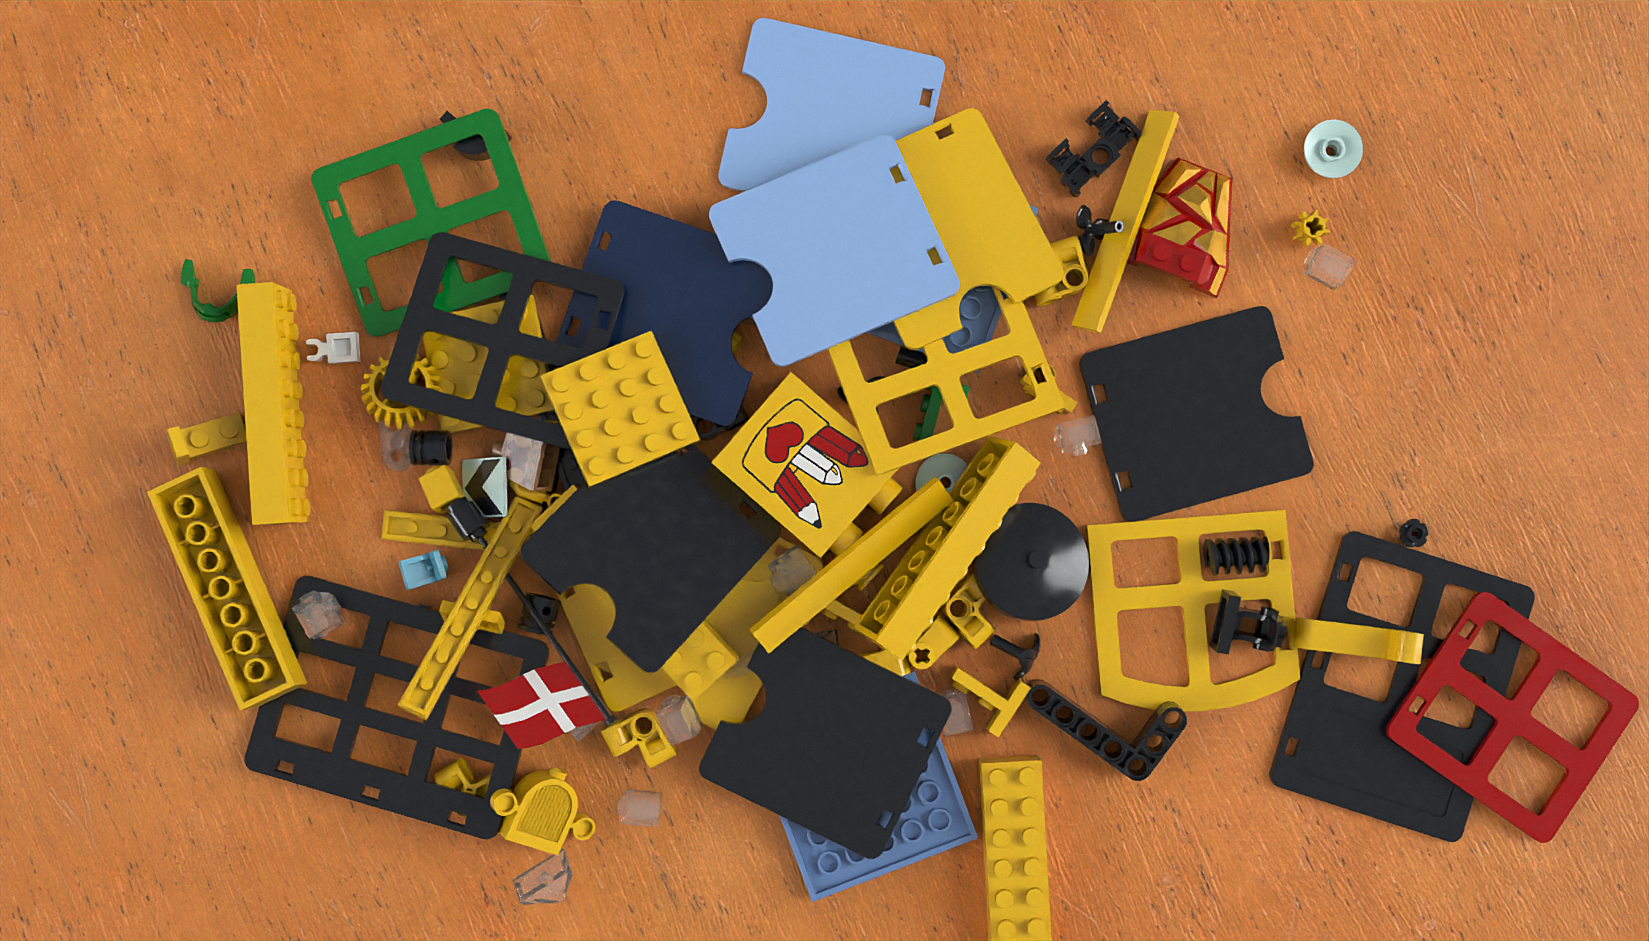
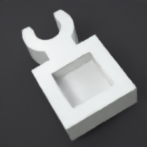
M359 333L326 334V343L317 339H308L306 341L307 345H317L318 353L313 356H307V360L320 362L328 356L329 364L361 362Z

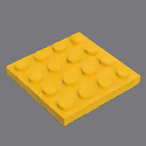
M530 295L521 322L520 332L542 338L535 299L533 295ZM505 300L453 312V314L489 324H496L499 321ZM426 332L423 336L426 357L430 362L428 366L436 367L437 373L435 375L440 376L442 380L437 386L442 387L443 393L472 399L488 355V348L434 332ZM516 355L512 356L496 400V407L529 417L554 411L540 379V375L549 372L548 364ZM438 414L441 430H448L451 434L483 427Z
M652 331L540 375L541 382L589 488L700 440Z

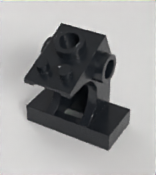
M1222 589L1210 646L1217 653L1229 655L1232 640L1253 642L1252 647L1261 651L1274 652L1276 647L1282 648L1288 626L1283 625L1284 616L1278 615L1279 610L1261 607L1259 611L1239 607L1241 597L1234 591ZM1242 617L1257 619L1254 633L1239 631Z

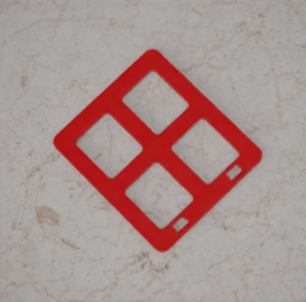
M1478 592L1471 598L1387 724L1386 734L1390 740L1526 835L1540 843H1547L1553 839L1637 712L1639 700L1632 692L1500 599L1488 592ZM1489 619L1530 647L1538 655L1534 665L1510 699L1499 694L1460 665L1461 658ZM1469 620L1474 624V627L1468 636L1464 638L1459 633ZM1558 670L1564 671L1608 703L1607 711L1581 749L1576 748L1531 715L1533 707ZM1444 685H1448L1494 718V725L1467 764H1462L1416 730L1417 724ZM1419 696L1424 702L1416 714L1408 711L1416 697ZM1516 735L1528 741L1565 768L1564 776L1538 814L1532 813L1488 781V775Z

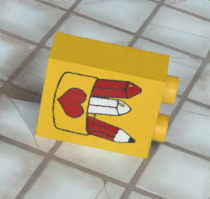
M792 372L789 373L711 462L820 558L828 549L838 557L863 535L864 532L852 521L867 504L878 514H881L903 489L901 485L891 478L898 469L878 476L875 475L859 431Z

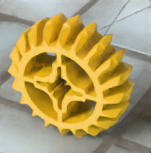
M417 354L409 382L419 386L418 381L422 378L426 382L425 388L443 392L442 387L437 386L442 380L440 376L435 375L437 373L436 367H429V360L426 357L420 360ZM379 356L380 365L370 364L369 368L373 374H364L363 379L366 383L361 385V391L364 393L361 399L364 404H367V412L374 414V419L378 423L384 420V424L388 428L394 422H396V426L400 430H402L404 423L407 422L410 428H414V421L417 419L425 424L424 415L434 416L435 413L411 406L398 409L404 404L385 399L383 402L379 400V391L389 360L385 361L383 357Z

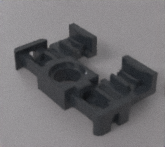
M1107 100L1085 121L1090 127L1094 125L1100 131L1098 135L1101 138L1080 159L1078 153L1074 155L1070 151L1067 138L1046 158L1060 175L1064 173L1067 176L1062 175L1060 183L1064 187H1069V192L1074 197H1078L1081 194L1079 189L1094 175L1098 178L1121 156L1119 151L1132 138L1135 137L1138 140L1141 136V131L1127 117H1122L1118 121L1119 117L1108 106L1109 102ZM1104 112L1095 122L1092 121L1099 114ZM1065 148L1066 150L1055 159L1054 157ZM1100 149L1107 153V163L1100 165L1094 162L1092 154L1095 150Z

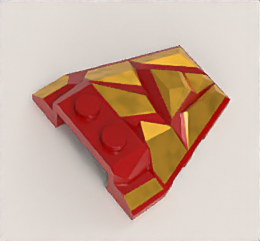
M1177 158L1153 188L1127 263L1136 266L1138 263L1147 265L1191 283L1189 288L1217 298L1229 268L1232 178Z

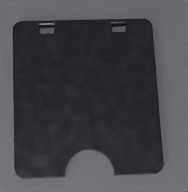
M1257 306L1088 352L1081 357L1079 362L1081 374L1121 516L1126 521L1136 522L1307 475L1312 471L1314 461L1301 416L1287 417L1273 412L1265 404L1261 395V382L1265 373L1272 365L1284 360L1273 316L1267 307ZM1103 384L1107 400L1098 404L1093 385ZM1127 471L1131 488L1122 491L1117 472Z
M694 444L685 447L688 451L683 456L676 451L590 488L585 481L522 545L520 550L521 559L559 595L567 589L581 584L595 585L603 589L612 599L615 608L614 623L606 638L645 673H655L666 663L781 535L780 524L712 464V461ZM742 501L756 513L750 519L737 508Z
M802 627L770 653L759 642L747 668L752 670L764 685L766 692L764 708L755 718L747 722L732 723L721 719L700 762L699 772L701 776L868 859L879 857L951 714L952 707L950 701L946 697ZM924 726L934 730L926 746L917 741ZM883 809L893 812L886 828L877 824Z

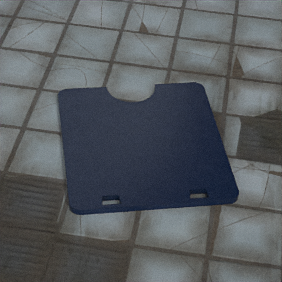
M617 200L609 201L603 208L582 267V271L621 282L625 290L624 299L608 348L652 331L688 413L722 426L734 424L738 418L753 373L744 369L735 359L732 351V338L735 330L742 322L751 318L753 314L760 311L768 303L773 291L771 276L764 267L752 261L740 260L729 263L718 237L714 233ZM604 232L612 235L606 251L598 249ZM573 292L556 340L557 343L575 348H582L585 345L598 304L596 297ZM601 312L596 327L606 330L610 314ZM573 317L581 320L576 337L567 335Z

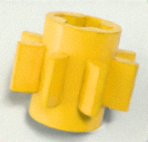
M1318 210L1313 211L1309 217L1305 211L1300 213L1298 216L1301 222L1296 221L1291 224V227L1295 228L1296 234L1292 239L1303 241L1302 245L1304 248L1311 241L1318 246L1322 243L1320 236H1326L1330 233L1326 229L1325 224L1329 219H1323L1318 216ZM1310 228L1315 232L1310 234Z

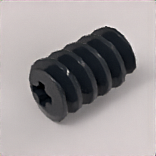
M1264 536L1261 540L1258 537H1252L1250 540L1246 537H1240L1238 542L1235 538H1228L1226 543L1222 538H1217L1214 543L1211 539H1205L1203 556L1205 566L1211 567L1214 576L1218 575L1220 567H1223L1225 575H1229L1231 566L1235 567L1238 575L1242 573L1243 566L1247 567L1249 574H1253L1255 565H1258L1260 573H1265L1269 563L1270 549L1267 536Z

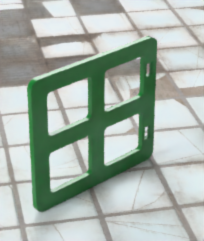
M489 108L482 109L320 167L312 174L311 181L363 324L371 336L380 337L400 330L408 305L388 312L383 309L367 266L368 259L423 239L429 244L431 237L438 232L449 234L451 229L507 210L511 215L524 255L552 262L501 117L495 110ZM476 135H481L489 153L499 186L486 193L440 208L437 205L421 160L422 156ZM398 164L415 206L416 216L361 237L357 236L340 192V185ZM337 200L342 216L334 219L328 202ZM451 258L448 261L442 279L444 289L441 293L437 294L434 308L450 313L507 293L513 276L502 271L467 283L464 280L457 259ZM368 286L374 302L365 305L360 288Z

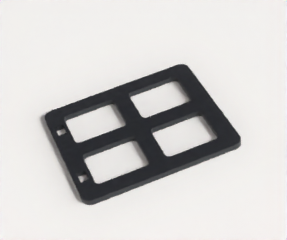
M438 232L429 241L381 384V392L386 399L562 449H571L560 422L551 423L496 407V400L510 358L515 355L556 367H563L607 349L624 299V287L621 282L611 278L445 232ZM451 258L512 274L511 284L499 321L496 324L485 323L434 308L448 261ZM536 282L547 283L598 299L588 336L582 348H575L520 332L521 322L533 285ZM601 312L610 314L606 330L596 327ZM426 332H434L488 348V355L472 399L457 397L409 382L423 336Z

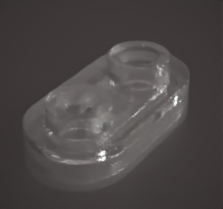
M384 420L379 423L382 459L386 467L394 471H404L412 465L409 456V440L412 429L409 427L408 422L404 423L402 430L397 429L393 433L385 426ZM395 451L401 453V459L397 462L393 459Z

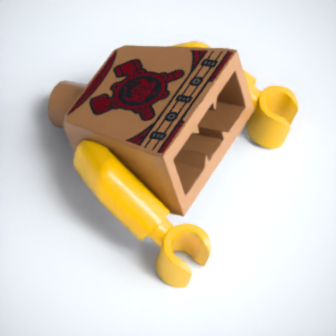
M544 420L551 423H559V421ZM508 433L505 435L504 442L497 441L494 443L491 452L492 456L506 457L507 482L519 497L541 504L544 501L548 503V506H551L554 503L553 497H560L564 493L562 491H554L552 494L546 493V491L551 492L560 452L559 447Z

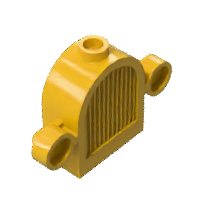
M551 767L549 771L539 770L532 772L519 781L513 793L508 789H499L493 793L490 799L492 809L498 815L504 816L499 833L505 840L555 855L559 854L569 830L576 839L587 840L595 832V823L586 814L576 815L578 808L576 793L565 781L567 773L556 767Z

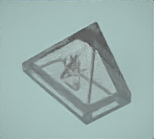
M562 848L558 855H551L513 879L519 901L522 905L563 902L573 876V870L566 851Z

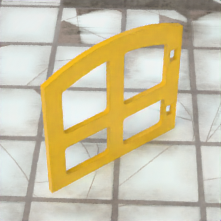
M992 287L1009 329L1008 335L954 354L948 352L942 338L923 347L927 363L871 383L864 380L849 340L827 349L876 476L1066 408L1023 301L1014 304L1010 298L1003 300L1000 290ZM1013 357L1020 358L1035 393V399L981 419L975 418L959 381L960 376ZM1040 365L1046 382L1037 384L1032 369ZM931 386L938 387L953 423V428L897 449L891 448L878 417L876 406Z
M1286 510L1086 525L1101 695L1148 709L1156 710L1162 703L1172 701L1177 703L1184 712L1208 711L1229 708L1258 700L1300 680L1298 648L1294 647L1296 623ZM1261 530L1264 536H1267L1270 555L1265 576L1215 581L1203 580L1199 550L1200 535ZM1171 536L1176 539L1180 575L1177 583L1117 588L1114 585L1111 544L1114 541ZM1280 541L1281 559H1272L1271 542ZM1222 589L1234 591L1241 597V601L1267 599L1270 603V608L1279 610L1278 615L1284 616L1283 625L1288 626L1289 650H1280V647H1276L1274 650L1275 661L1272 665L1234 680L1213 684L1210 678L1205 606L1209 603H1219ZM1180 606L1183 611L1188 684L1184 687L1161 685L1123 676L1117 624L1118 612L1121 610Z

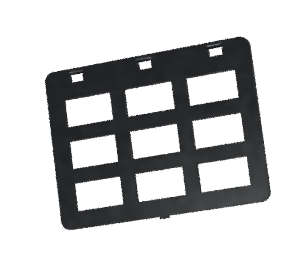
M300 577L295 583L283 624L297 660L301 651L356 667L347 701L299 687L259 706L245 754L246 766L258 773L487 840L495 837L499 833L504 816L498 815L492 809L490 799L493 793L499 789L511 791L522 749H517L505 730L503 731L500 745L442 729L451 695L486 705L477 690H486L494 687L456 677L460 665L459 661L427 720H423V723L366 707L375 673L410 683L419 668L418 665L380 655L389 622L438 634L444 623L440 612L431 610V607L419 604V606L317 577ZM315 600L371 616L362 649L305 633ZM477 629L469 643L524 659L519 676L534 669L545 667L549 656V648L545 642L503 630L502 634ZM285 703L341 719L332 753L275 736ZM360 725L417 741L408 775L351 758ZM436 747L494 764L485 797L427 781ZM280 761L295 764L293 774L278 770ZM370 786L380 789L378 799L362 795L365 787ZM452 811L467 815L465 825L449 820Z

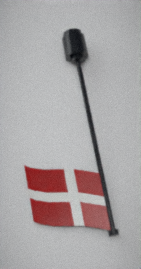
M466 497L456 500L446 509L449 514V521L463 541H479L483 548L486 549L488 543L484 536L487 534L485 529L489 523L473 501H468ZM508 573L506 580L564 661L534 669L501 686L477 690L481 698L517 749L544 744L577 727L604 721L607 727L617 721L615 715L611 716L512 576Z

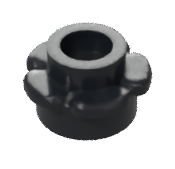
M1409 519L1406 523L1402 524L1399 530V537L1407 547L1423 546L1427 541L1426 536L1429 534L1426 524L1420 523L1418 519ZM1413 531L1417 532L1416 536L1412 535Z

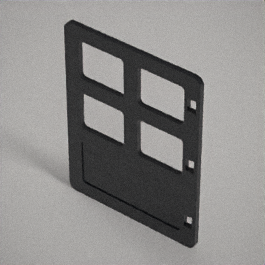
M1351 531L1342 537L1317 620L1424 634L1422 662L1425 658L1431 659L1443 642L1442 639L1434 637L1431 634V630L1446 584H1454L1475 592L1491 593L1528 620L1535 600V594L1526 585L1370 535ZM1366 556L1421 574L1423 579L1408 626L1402 627L1352 611L1347 607L1362 557ZM1343 562L1352 566L1347 582L1338 580ZM1500 627L1493 651L1490 654L1468 648L1460 660V665L1469 672L1481 675L1485 684L1505 697L1521 641ZM1307 649L1300 672V680L1297 681L1270 768L1269 778L1271 782L1280 788L1448 842L1458 841L1463 835L1474 798L1390 740L1386 734V726L1415 684L1421 664L1397 661L1387 697L1383 702H1378L1326 685L1324 677L1332 652H1325L1319 669L1311 667L1316 650ZM1476 706L1470 726L1466 729L1423 716L1417 724L1416 730L1462 764H1467L1494 725V718ZM1289 736L1298 739L1293 756L1285 753Z

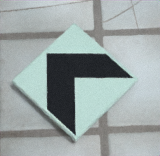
M506 457L462 460L463 492L468 501H473L484 517L508 516Z

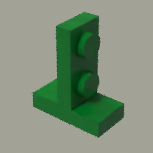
M961 384L967 398L970 387ZM936 386L924 389L931 392L930 396L924 394L920 411L925 412L922 424H916L912 440L920 441L933 436L942 402L941 393Z

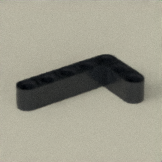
M1036 679L1028 684L1031 689L1026 697L1029 705L1035 711L1134 781L1145 780L1151 774L1187 725V716L1182 708L1175 702L1167 701L1156 709L1131 743L1048 682ZM1037 689H1044L1048 692L1046 699L1043 701L1033 700L1032 694ZM1062 706L1072 709L1070 716L1065 719L1056 716L1057 710ZM1170 711L1179 713L1178 719L1174 723L1164 722L1165 715ZM1093 724L1096 727L1092 735L1084 736L1080 733L1082 726ZM1159 735L1161 736V741L1157 746L1149 747L1146 745L1150 736ZM1116 741L1119 743V748L1116 752H1105L1104 749L1108 742ZM1134 759L1143 760V765L1138 770L1129 769V764Z

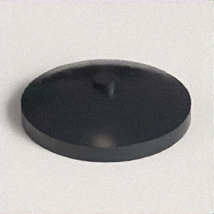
M1020 503L1008 509L1002 518L1000 527L992 532L985 542L984 550L973 559L972 568L980 592L996 610L1008 617L1021 621H1041L1063 613L1076 602L1087 581L1089 557L1080 531L1067 516L1044 504Z

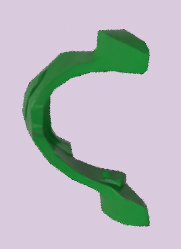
M185 259L181 272V284L190 288L192 307L198 316L208 322H223L238 313L237 292L227 304L220 307H215L211 303L203 305L198 301L199 279L195 277L193 261ZM243 269L240 284L255 283L253 270Z

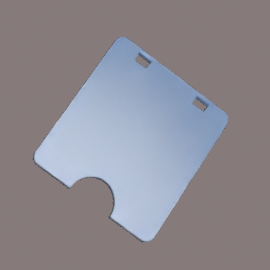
M760 18L756 20L752 26L742 74L754 78L761 84L767 96V107L763 116L755 124L741 129L729 128L718 173L721 185L725 188L745 192L880 135H889L896 141L932 125L945 72L944 62L936 56L773 19ZM922 90L933 91L929 107L919 105Z
M880 135L720 201L709 210L710 222L728 262L752 261L764 267L771 276L773 282L771 298L752 317L772 362L779 367L789 366L950 298L958 292L960 287V280L896 141L889 135ZM898 166L905 181L895 184L890 169ZM935 247L942 263L933 266L927 251Z

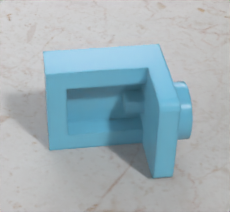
M439 550L398 562L406 590L447 578V560L444 555H440Z

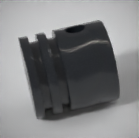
M413 430L411 432L409 456L412 465L451 464L453 444L450 431L427 430L426 432L420 430L418 432Z
M526 592L527 599L551 631V628L555 626L552 622L557 619L561 601L546 595ZM523 604L521 613L524 615L520 616L519 620L522 622L518 623L517 627L529 632L545 635Z

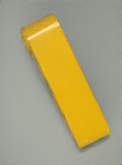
M1297 618L1294 647L1421 664L1424 634Z

